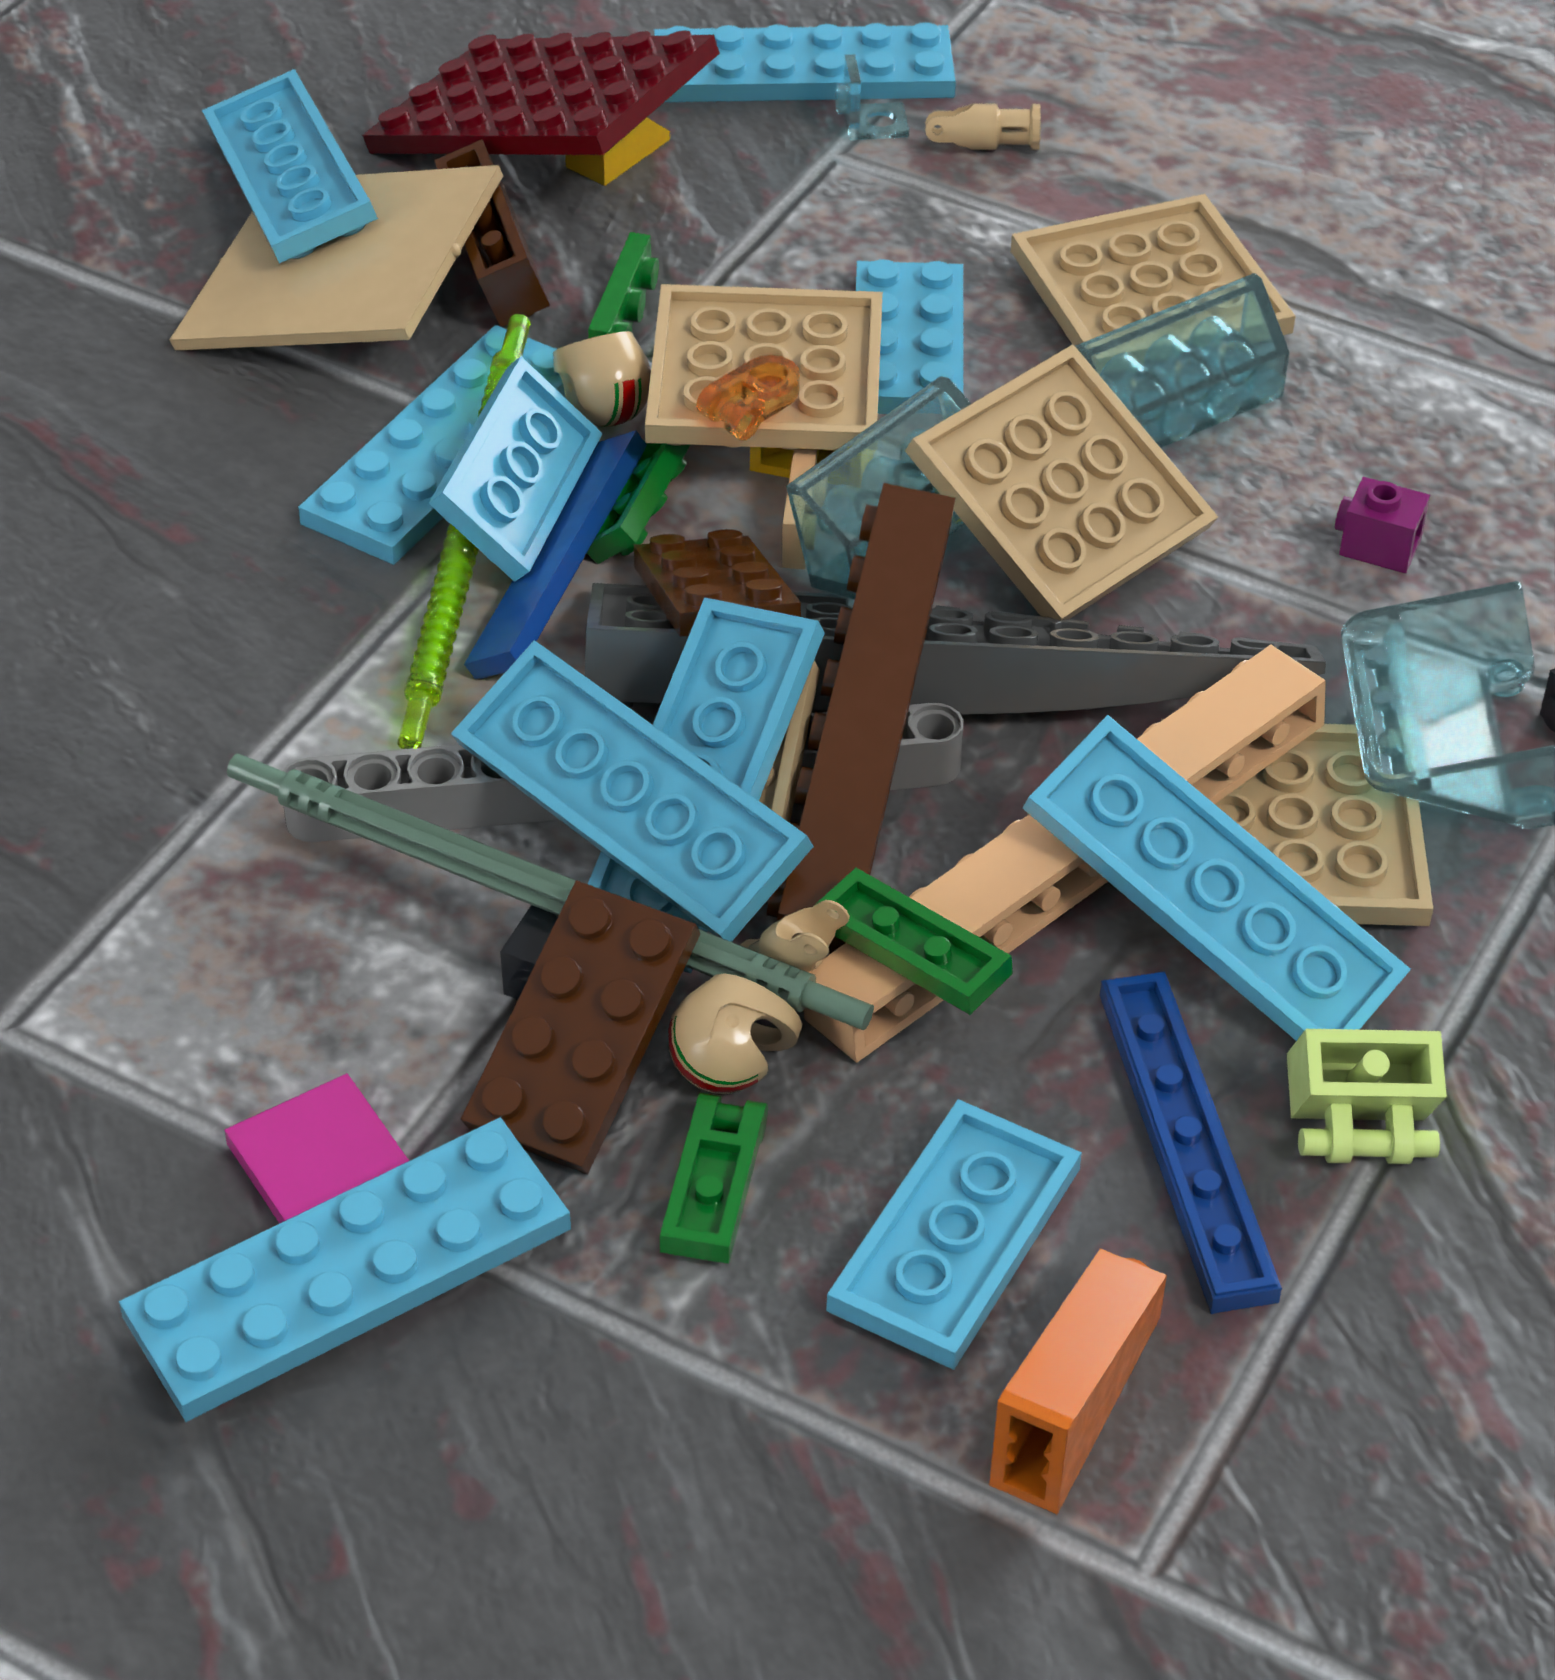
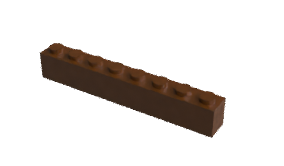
M883 483L878 506L866 504L859 540L869 543L865 557L853 556L846 591L856 593L853 608L841 606L834 636V643L844 646L840 661L828 659L821 688V696L831 697L827 714L815 712L807 749L818 752L814 768L802 766L797 783L794 804L804 805L801 822L788 821L805 833L814 847L769 898L766 915L778 918L777 921L803 908L813 907L856 867L871 875L948 542L955 497ZM834 936L828 947L829 954L846 942Z

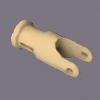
M970 104L959 107L954 111H934L926 118L925 132L927 137L933 142L954 143L970 150H996L998 145H1029L1031 150H1039L1040 104H1032L1030 109H999L997 104Z
M824 900L813 907L803 908L785 916L770 925L762 933L760 939H747L740 945L809 972L816 969L828 955V947L835 936L836 930L847 924L849 914L839 903L832 900Z

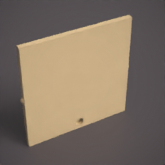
M500 166L356 175L370 199L378 219L366 224L361 231L354 235L339 236L317 246L312 253L305 257L288 259L280 264L252 211L170 338L174 350L410 340L503 178Z

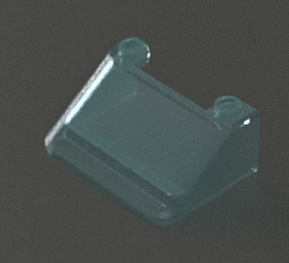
M1519 581L1366 610L1352 616L1344 624L1341 638L1365 778L1373 788L1520 828L1535 829L1555 825V746L1503 754L1491 696L1492 693L1500 697H1510L1518 694L1524 689L1526 682L1530 680L1535 671L1522 584Z

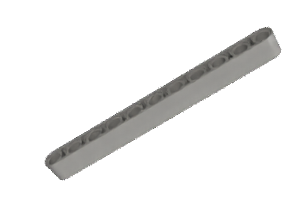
M923 703L909 706L890 790L939 786L948 784L956 779L960 772L963 738V718L956 709L942 703ZM811 713L801 767L814 768L818 751L807 748L815 713ZM459 744L307 757L295 760L283 770L288 773L292 769H297L448 830L559 820ZM283 806L287 830L296 839L305 842H321L363 838Z

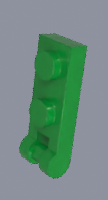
M699 1093L659 1235L660 1253L729 1264L758 1149L765 1134L768 1116L767 1103L747 1100L745 1106L721 1103V1096Z

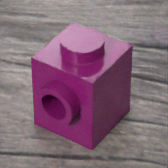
M1363 476L1354 497L1344 496L1337 512L1334 529L1343 531L1339 555L1406 574L1422 539L1430 494Z

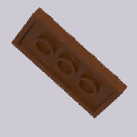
M714 530L707 534V539L685 540V537L676 534H661L651 537L648 544L633 545L634 568L680 637L689 636L704 597L801 617V602L749 536H743L742 532L738 530Z
M576 880L461 1117L466 1127L475 1130L501 1117L524 1150L588 1175L701 933L697 925Z

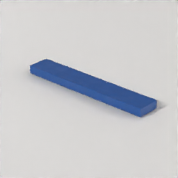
M637 430L597 443L530 572L516 582H511L466 659L464 665L475 680L505 673L534 640H538L645 451L647 445Z
M1165 971L1102 980L1100 999L1210 1314L1279 1303L1282 1287Z

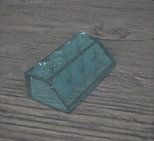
M1256 273L1075 346L1160 448L1176 441H1181L1188 436L1282 397L1290 354L1262 278Z
M938 377L786 485L811 587L855 600L856 593L846 591L851 563L854 555L864 557L866 555L869 542L859 540L862 519L866 504L878 506L883 483L940 494L908 456L905 449L914 437L972 404L949 378ZM953 511L949 536L965 525L955 511Z

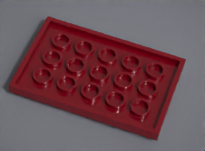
M687 30L677 31L664 36H651L650 32L641 31L629 36L613 37L609 32H600L589 37H573L571 33H561L550 38H534L533 34H522L510 39H497L496 35L488 34L472 40L468 44L469 49L459 58L439 67V74L429 82L411 89L409 98L398 107L391 108L380 114L378 117L379 122L362 136L369 154H450L483 139L489 154L604 155L717 57L720 52L714 35H692Z

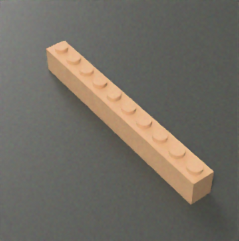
M1270 644L1251 659L1240 662L1231 673L1205 691H1200L1193 695L1187 704L1167 718L1150 725L1137 739L1211 802L1216 804L1324 726L1326 680ZM1027 815L1021 820L1012 822L1002 834L975 853L967 854L961 858L955 867L928 886L914 891L909 898L1009 954L1108 881L1031 815ZM845 943L826 956L822 963L816 969L809 971V973L816 976V983L872 1004L874 1011L869 1025L865 1030H861L808 1008L804 1009V1017L809 1024L858 1063L944 1000Z

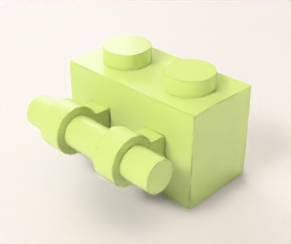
M1304 1030L1287 1052L1291 1119H1325V1129H1300L1298 1149L1301 1156H1325L1327 1163H1350L1352 1157H1385L1388 1164H1411L1413 1157H1438L1440 1151L1438 1131L1414 1130L1413 1121H1424L1447 1097L1441 1031ZM1353 1120H1385L1386 1128L1385 1130L1353 1129Z

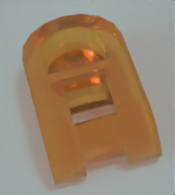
M766 355L754 358L706 386L697 399V411L713 422L721 420L724 422L725 430L741 441H745L756 433L761 422L788 407L798 398L800 392L799 368L792 360L783 356Z

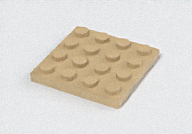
M1206 194L1012 234L1011 253L1070 342L1074 344L1100 376L1156 363H1165L1170 360L1201 353L1214 352L1219 349L1246 343L1264 341L1269 338L1292 334L1294 331L1295 314Z
M661 284L645 419V443H660L674 446L684 444L715 445L730 448L741 446L771 447L787 450L826 449L844 452L876 451L883 292Z
M1074 344L914 437L905 449L908 456L941 495L956 498L954 505L955 513L1042 617H1050L1057 620L1071 619L1208 530L1218 518L1217 514Z
M1324 724L1323 727L1215 804L1357 924L1430 926L1433 902L1409 726Z

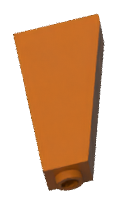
M1101 1248L1099 1249L998 1399L989 1486L1054 1514H1058L1160 1319L1167 1275L1151 1269L1137 1259L1123 1258Z

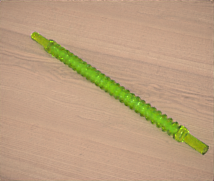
M514 314L510 317L502 349L492 358L490 374L487 377V385L484 388V397L481 399L478 417L506 368L519 357H523L531 322L528 317L522 314ZM451 524L447 527V537L443 543L444 549L440 553L441 561L437 565L438 573L434 576V586L430 591L431 598L427 602V612L424 614L423 619L424 624L420 628L421 636L417 640V650L413 656L414 662L410 666L411 674L407 677L404 688V696L408 703L397 742L401 749L422 747L431 708L441 701L444 688L443 682L447 677L446 669L450 666L449 657L453 653V643L457 638L456 631L460 627L459 618L463 615L462 606L466 603V593L470 587L469 581L473 576L472 569L476 565L475 556L479 553V549Z

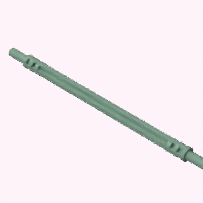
M239 753L231 758L227 767L228 777L277 796L280 805L558 916L576 881L297 769H292L287 773ZM699 929L701 934L685 967L710 977L725 973L751 980L774 992L797 1012H802L805 1008H808L861 1030H865L869 1025L874 1011L872 1004L816 983V976L812 973Z

